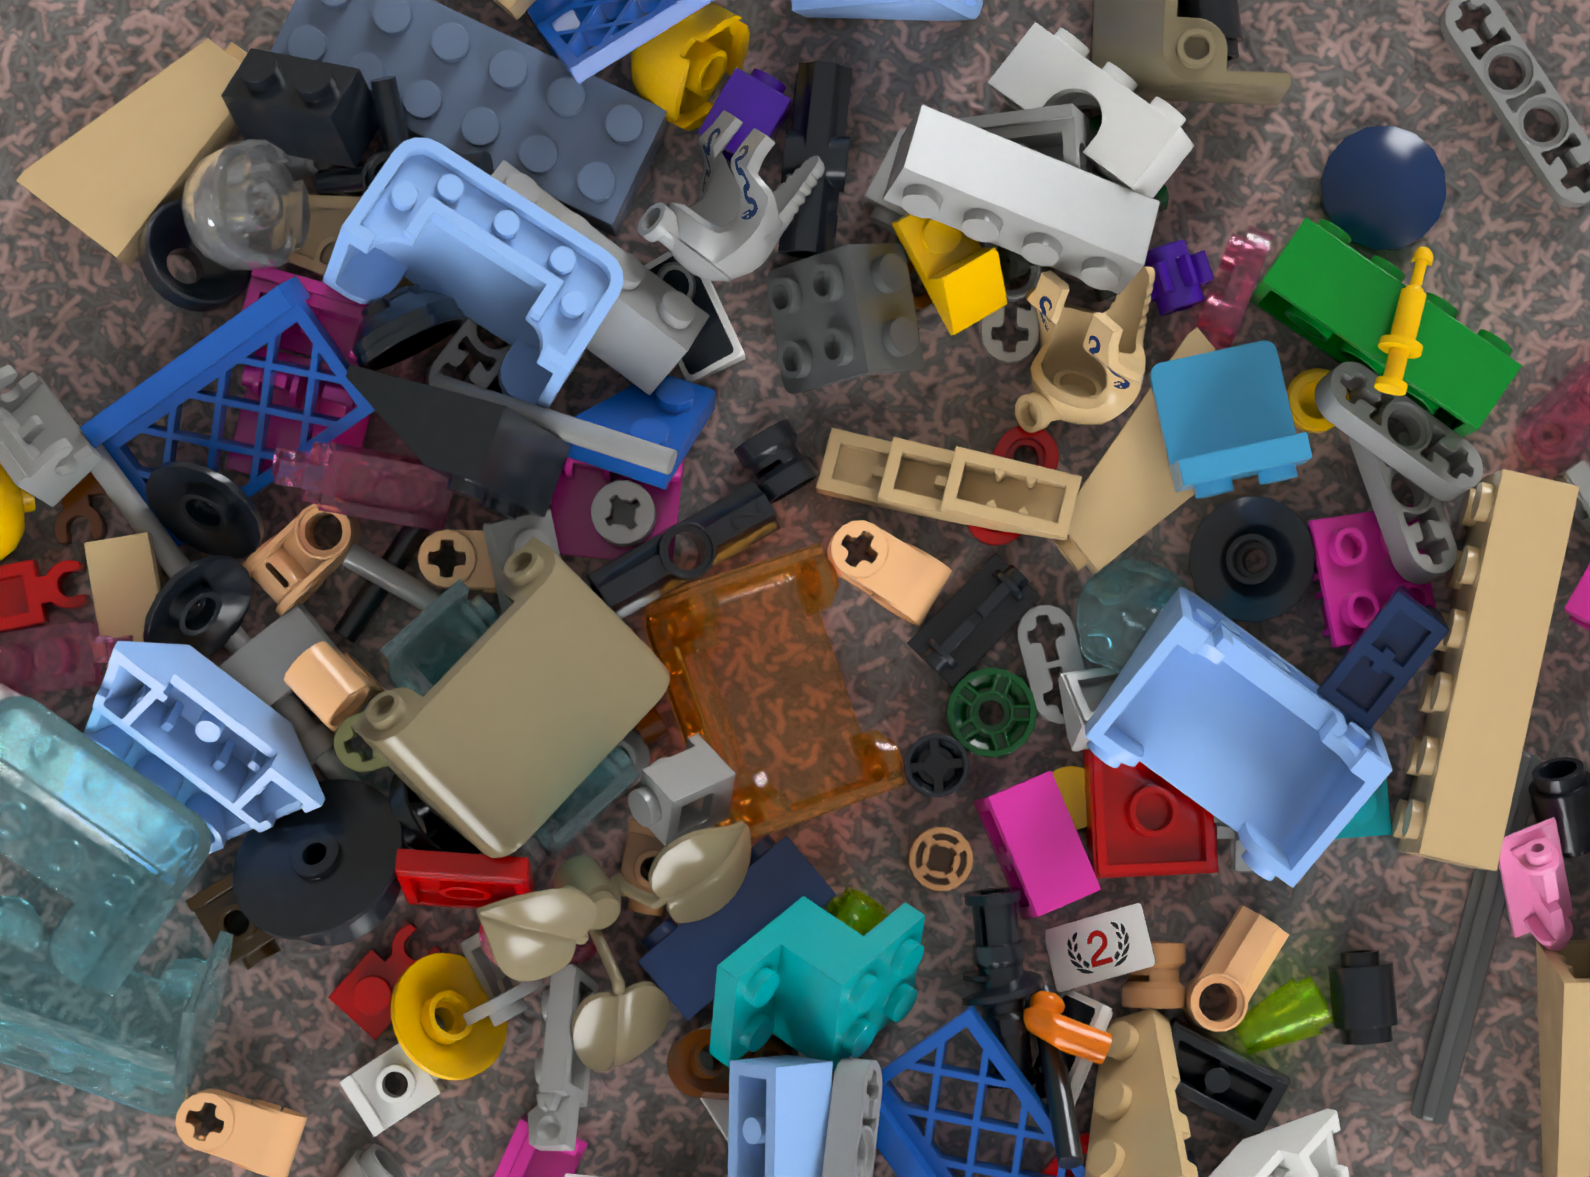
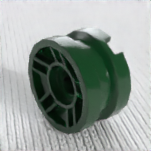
M989 667L971 672L955 685L947 699L945 717L949 733L954 739L959 741L965 750L975 756L994 758L1013 753L1026 743L1035 728L1037 707L1032 691L1022 678L1008 670ZM986 701H997L1002 713H1004L1002 720L996 725H987L979 717V708Z

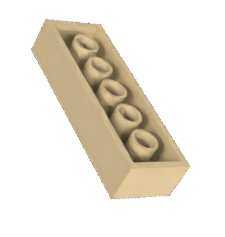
M1502 469L1482 478L1477 484L1476 489L1471 488L1463 496L1459 512V525L1467 526L1463 550H1457L1456 562L1446 572L1445 586L1454 588L1449 613L1440 612L1445 618L1449 631L1435 648V650L1440 651L1436 674H1427L1421 687L1418 710L1427 713L1422 738L1413 736L1406 755L1405 774L1413 775L1408 800L1399 799L1391 825V836L1400 838L1398 852L1472 869L1497 871L1580 486Z

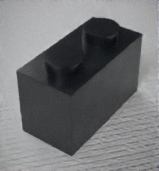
M251 48L221 94L247 147L356 168L380 128L374 98L360 68Z

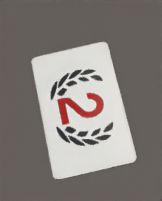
M1140 903L1046 930L1045 943L1056 989L1059 992L1154 966L1156 962L1143 907Z

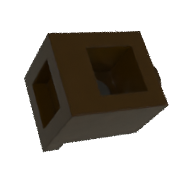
M233 872L185 901L191 912L196 914L227 967L235 965L242 960L246 969L250 970L281 951L275 941L278 939L277 937L261 931L250 921L247 931L242 935L234 934L229 929L227 923L229 915L235 910L242 911L234 894Z

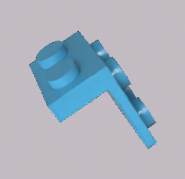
M1263 340L1156 364L1150 371V384L1175 492L1194 489L1196 499L1231 492L1234 490L1232 480L1253 475L1258 476L1259 485L1279 482L1297 477L1296 466L1302 465L1313 458L1307 432L1296 434L1278 352L1272 342Z

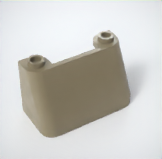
M534 536L507 559L499 579L500 589L513 604L425 696L422 697L414 690L406 687L383 691L370 701L366 710L351 725L439 819L483 854L492 858L507 856L525 844L655 706L666 692L670 682L669 670L655 653L548 545Z

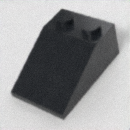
M350 364L346 378L426 467L448 478L446 490L464 498L481 502L479 506L481 509L509 520L516 521L519 511L545 518L571 447L570 444L505 405Z

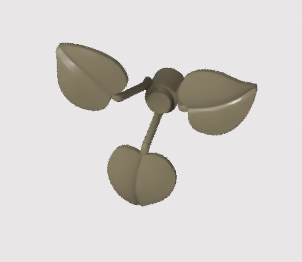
M742 819L729 826L705 828L675 839L657 854L650 868L648 881L654 893H648L628 883L621 873H617L609 878L595 858L588 855H579L568 859L558 868L553 878L554 889L526 893L477 908V916L486 933L494 960L504 974L517 981L539 980L563 969L573 958L576 944L581 945L588 941L589 932L610 978L612 992L596 993L586 997L579 1004L573 1015L570 1025L573 1049L585 1066L595 1071H608L612 1067L626 1064L646 1051L659 1039L670 1019V1001L657 984L643 981L625 988L623 977L601 930L613 924L618 918L621 911V894H625L652 909L660 908L666 904L670 916L678 923H690L711 916L729 903L744 881L751 858L750 829Z

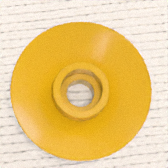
M435 953L415 961L401 974L392 993L391 1020L399 1044L406 1055L419 1068L441 1079L464 1080L488 1069L497 1060L504 1047L508 1021L494 1027L491 1019L487 1016L469 1026L467 1025L462 1014L488 1001V998L467 958L452 953ZM435 1014L442 1019L444 1030L437 1024Z

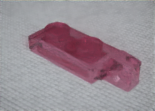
M313 442L311 454L304 451L276 448L271 468L275 484L301 488L302 501L316 504L319 511L434 531L444 530L452 492L445 489L448 478L426 467L419 458L329 442V445Z
M77 621L0 633V683L22 696L100 686L103 681L102 666L109 665L108 662L117 641L133 642V635L119 637L99 636L97 621Z

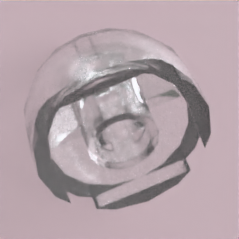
M247 139L231 143L202 158L185 182L182 208L184 223L191 240L205 257L230 270H266L284 265L290 261L287 259L292 251L302 249L307 241L311 220L309 195L303 179L293 181L290 171L284 165V163L291 162L292 160L282 149L267 140Z

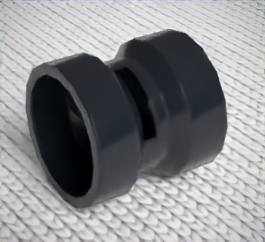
M788 419L764 429L734 450L742 467L753 471L758 480V488L766 495L770 504L785 498L820 475L811 458L801 455L796 447L797 434ZM782 462V465L778 466L777 468H774L776 465Z
M933 733L920 737L910 745L904 756L903 770L908 783L915 791L925 796L941 798L953 794L964 784L968 776L969 759L966 750L958 740L947 734Z

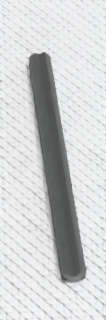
M1522 752L1504 837L1525 829L1532 803L1528 788L1533 781L1532 771L1537 765L1542 763V759L1528 752ZM1499 864L1497 871L1474 869L1410 1108L1411 1114L1418 1119L1431 1123L1445 1124L1448 1121L1505 908L1506 899Z

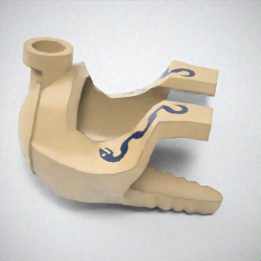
M1143 266L1120 295H1116L1115 301L1111 303V308L1103 313L1067 302L1069 285L1051 270L1041 273L1037 287L1032 286L1025 295V298L1037 311L1041 349L1030 368L1033 392L1019 397L1015 404V416L1022 429L1030 433L1047 428L1050 422L1062 420L1075 425H1103L1123 413L1135 401L1141 391L1145 374L1146 358L1143 349V339L1146 329L1145 324L1147 323L1146 314L1149 312L1148 304L1151 302L1150 294L1153 290L1152 284L1155 280V271L1152 267Z

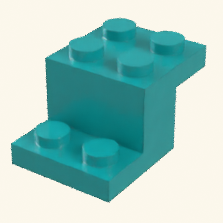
M801 897L717 965L709 1054L727 1067H730L731 1060H738L749 1050L751 1052L759 1050L773 1033L808 1058L833 1061L832 1072L836 1069L838 1062L842 1058H849L850 1056L853 1058L859 1057L868 1049L875 1035L891 1021L899 1022L905 1018L916 1002L918 992L915 989L917 968L924 954V946L921 945L925 915L905 902L869 933L862 936L806 897Z

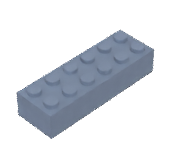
M295 0L270 51L360 68L372 96L371 80L396 76L409 139L415 137L429 138L441 143L456 154L486 151L491 155L493 161L492 174L504 159L518 171L531 177L539 187L572 212L586 219L591 226L615 237L670 126V122L666 120L667 112L659 106L594 75L578 84L559 59L434 0Z

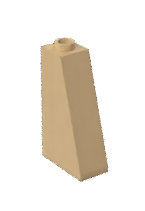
M207 38L29 166L16 181L129 267L138 255L139 236L148 219L162 205L172 200L183 198L236 130L237 125L221 94L248 53L233 42H230L226 49L223 50Z
M1197 327L1184 338L1168 361L1216 350ZM1151 386L1080 487L1067 540L1057 539L1054 541L1057 549L1076 571H1079L1086 565L1093 575L1096 574L1195 494L1194 489L1175 492Z
M1536 940L1543 1177H1590V940H1569L1565 948L1557 951L1546 949L1543 944Z

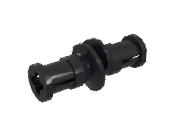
M998 887L967 892L964 894L965 905L972 906L975 934L973 955L978 970L964 972L963 980L980 984V991L963 997L962 1005L982 1007L981 1017L1031 1085L1040 1082V1070L1033 1068L1030 1034L1024 1024L1023 1012L1027 1008L1026 996L1042 989L1044 980L1038 973L1023 970L1022 963L1025 958L1024 944L1019 936L1016 902L1022 900L1021 888ZM991 1061L989 1072L1001 1075ZM987 1085V1088L1008 1089L993 1085Z

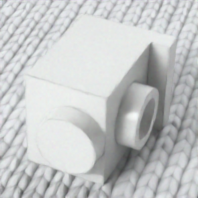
M399 1043L339 1082L374 1137L446 1089L438 1077L419 1068L406 1055ZM390 1072H400L406 1077L408 1087L403 1095H393L386 1089L385 1079Z

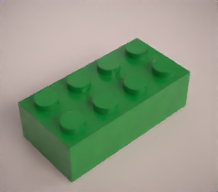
M1306 217L1285 241L1246 300L1339 364L1350 361L1357 362L1366 366L1378 376H1383L1388 354L1378 348V342L1381 336L1390 335L1400 291L1406 287L1402 283L1405 275L1389 261L1375 255L1368 260L1349 247L1352 241L1351 237L1335 224L1325 219H1319L1316 224ZM1427 292L1416 341L1422 344L1423 351L1420 358L1407 360L1403 381L1408 384L1405 396L1461 437H1465L1480 428L1522 365L1509 357L1513 350L1504 340L1484 329H1480L1476 334L1456 320L1459 312L1455 307L1443 298Z

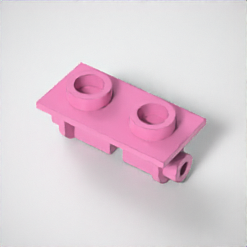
M1552 817L1505 836L1498 864L1513 936L1517 938L1531 932L1536 940L1543 944L1546 949L1557 951L1565 948L1573 936V925L1568 917L1574 914L1557 822Z

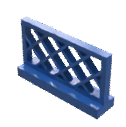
M536 0L526 10V13L552 56L557 57L575 81L580 84L714 0Z
M294 276L273 288L79 428L94 448L103 444L149 506L145 487L150 474L155 468L142 466L126 445V443L140 433L166 438L163 464L175 462L178 441L209 447L207 467L217 473L221 450L253 456L250 481L243 487L238 486L245 494L251 497L371 414L375 409L346 378L350 363L306 303V300L311 296L298 277ZM296 322H298L313 343L310 366L278 360L281 333ZM268 343L266 357L252 355ZM323 359L331 370L321 369ZM241 363L265 368L260 401L228 395L231 371L234 366ZM276 371L308 377L304 410L272 404ZM218 379L217 392L203 390V388ZM320 380L342 384L358 407L342 418L316 413ZM189 398L215 403L211 436L180 429L182 406ZM227 406L259 412L255 444L223 438ZM169 413L167 427L154 424ZM270 415L302 421L298 449L288 452L266 447ZM314 424L328 427L312 438ZM264 459L279 461L263 472ZM163 525L178 547L184 544L183 541L179 540Z
M973 1005L881 1068L882 1098L876 1147L898 1177H960L955 1169L964 1170L965 1177H974L975 1173L994 1177H1067L1068 1169L1060 1167L1058 1168L1057 1176L1021 1169L1026 1138L1051 1142L1054 1146L1049 1110ZM965 1027L968 1028L983 1049L980 1070L945 1064L948 1039ZM937 1048L935 1062L921 1059ZM991 1061L1001 1075L989 1072ZM905 1069L933 1074L929 1106L905 1101L890 1080ZM943 1076L978 1082L974 1114L939 1108ZM987 1085L1008 1088L1014 1091L1022 1102L1019 1123L983 1116ZM1029 1114L1039 1127L1028 1125ZM916 1116L927 1118L926 1129ZM937 1120L972 1127L967 1158L943 1154L934 1141ZM981 1129L1017 1136L1012 1167L977 1160ZM1084 1157L1082 1165L1070 1169L1076 1177H1084L1086 1159Z

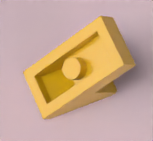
M909 213L891 223L950 335H956L1008 304L999 254L995 247L982 248L978 241L967 237L958 229L930 218H920Z

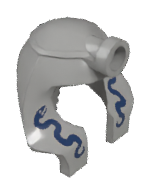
M725 110L698 139L699 148L703 156V178L696 202L689 206L683 203L670 202L669 207L662 202L656 203L643 214L637 230L647 241L655 242L658 240L667 247L675 260L688 272L710 281L729 282L732 279L752 273L768 259L780 237L793 220L794 215L798 213L799 206L805 203L806 196L811 194V189L817 185V180L822 177L825 166L819 156H812L802 164L801 168L796 169L792 176L787 177L785 183L780 184L778 189L772 192L758 175L765 156L774 146L775 142L766 134L754 128L732 156L730 170L722 151L742 126L743 122Z

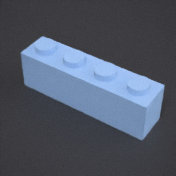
M777 1055L730 1061L728 1177H822L832 1094L833 1061L793 1055Z

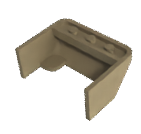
M1093 0L1090 61L1100 69L1107 62L1116 65L1137 83L1138 86L1133 92L1143 100H1153L1158 96L1164 101L1277 106L1291 87V73L1227 70L1228 48L1222 31L1212 22L1202 18L1177 17L1178 0Z

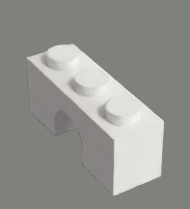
M1035 22L991 77L988 84L1003 102L1015 111L1072 103L1079 110L1096 109L1102 111L1100 129L1083 153L1098 172L1113 183L1153 199L1194 147L1181 128L1186 118L1158 96L1150 104L1133 92L1138 86L1137 83L1111 62H1107L1100 69L1085 57L1090 50L1067 30L1060 27L1055 35H1053Z

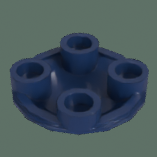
M1392 125L1366 127L1344 138L1328 156L1321 177L1320 207L1333 224L1351 237V242L1373 250L1398 251L1423 238L1439 219L1447 196L1445 171L1434 149L1415 133Z

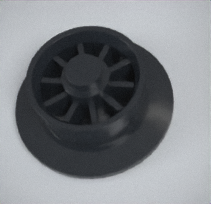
M347 779L318 782L325 796V801L321 807L307 813L303 809L297 810L276 819L272 828L260 833L255 829L248 831L243 839L235 859L233 889L240 909L247 919L261 931L277 938L304 940L314 945H341L354 941L373 930L385 919L396 903L401 890L397 873H395L397 849H404L402 825L400 820L392 815L389 799L383 793L368 784Z

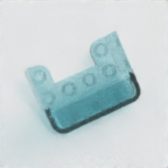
M26 696L0 699V854L72 902L49 937L48 956L52 966L57 972L86 992L113 997L206 860L211 848L210 830L206 822L198 814L38 701Z

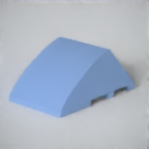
M117 641L112 651L105 677L95 697L85 731L78 743L58 797L61 802L160 875L222 849L226 841L253 829L260 833L272 828L278 818L300 809L307 813L321 807L325 801V796L290 721L192 646Z

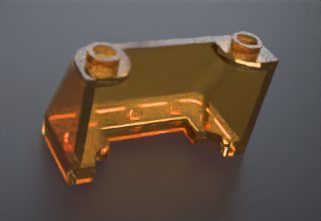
M821 543L688 583L650 603L645 611V629L651 649L669 670L670 682L666 692L685 746L687 738L698 733L736 773L728 819L715 824L714 827L729 826L743 819L750 829L751 840L906 785L901 773L902 758L896 744L891 739L885 738L877 730L861 732L825 630L820 612L827 610L833 604L834 594L838 590V576L831 561L825 557Z

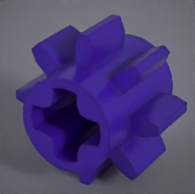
M1180 240L1156 247L1147 252L1144 266L1152 267L1155 271L1150 303L1156 302L1160 316L1174 314L1206 301L1201 287L1210 284L1211 280H1214V276L1205 250L1190 255L1186 240Z

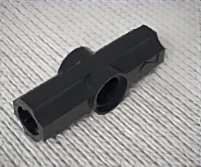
M799 62L793 98L792 130L786 131L781 184L785 183L787 177L792 176L794 171L801 168L802 164L812 156L820 157L824 163L825 170L822 177L817 180V185L811 189V194L806 196L805 203L799 206L798 213L794 215L793 220L780 237L778 254L796 258H808L835 248L839 192L844 193L850 136H845L852 68L831 62Z
M751 481L586 575L591 589L621 619H624L688 581L703 576L709 569L780 529V526L776 519V513L766 495L758 488L754 481ZM676 535H685L696 544L698 559L690 570L681 569L670 560L668 548L672 538Z

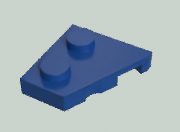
M667 375L650 396L634 384L575 416L576 418L677 450L676 462L669 475L568 443L571 447L567 457L666 489L715 410L716 390Z

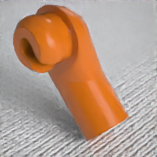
M1048 991L1034 993L1030 999V1008L1024 1009L1023 1020L1027 1030L1063 1052L1101 1065L1108 1054L1112 1042V1034L1061 1015L1065 1004L1060 996Z

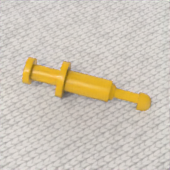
M1419 247L1415 250L1411 262H1415L1410 285H1407L1400 291L1390 335H1383L1379 338L1378 348L1388 354L1383 376L1376 377L1374 382V388L1382 393L1395 396L1405 395L1408 384L1403 381L1407 360L1420 358L1422 355L1423 346L1416 341L1427 297L1421 286L1426 266H1432L1433 253L1427 247Z

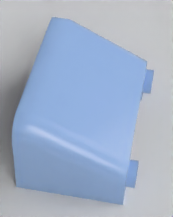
M416 137L403 141L392 152L342 225L322 280L323 283L343 296L360 304H372L384 295L394 291L403 277L415 285L418 284L424 290L435 291L453 298L465 317L512 346L503 359L498 372L499 386L503 394L548 409L614 305L624 284L622 268L618 260L607 250L441 143L429 138Z
M1179 587L1163 607L1084 726L1085 737L1089 739L1087 746L1100 760L1113 768H1118L1121 763L1135 767L1140 761L1238 833L1242 846L1246 849L1241 857L1255 873L1268 881H1272L1277 876L1292 888L1300 881L1393 770L1383 739L1373 727L1367 730L1317 693L1320 685L1205 600L1183 587Z

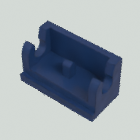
M1401 585L1396 588L1391 597L1317 689L1319 695L1367 730L1373 727L1449 631L1445 618L1439 611L1429 604L1426 607L1420 604Z

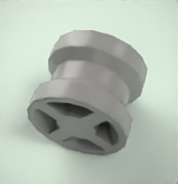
M629 480L614 481L605 485L595 495L591 505V519L596 531L608 543L617 547H634L643 543L652 534L657 522V510L650 494L641 485Z

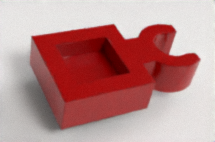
M33 559L0 566V633L50 623L47 605L55 604L70 610H78L88 606L91 603L90 595L78 594L69 597L64 593L62 587L66 576L85 571L84 563L74 560L61 561L55 564L45 576H41L38 561Z
M413 923L402 927L396 933L392 941V955L387 960L375 949H371L328 997L374 1040H377L392 1024L391 999L399 977L407 967L419 960L411 957L406 949L408 939L418 929ZM436 945L427 955L442 953V949Z

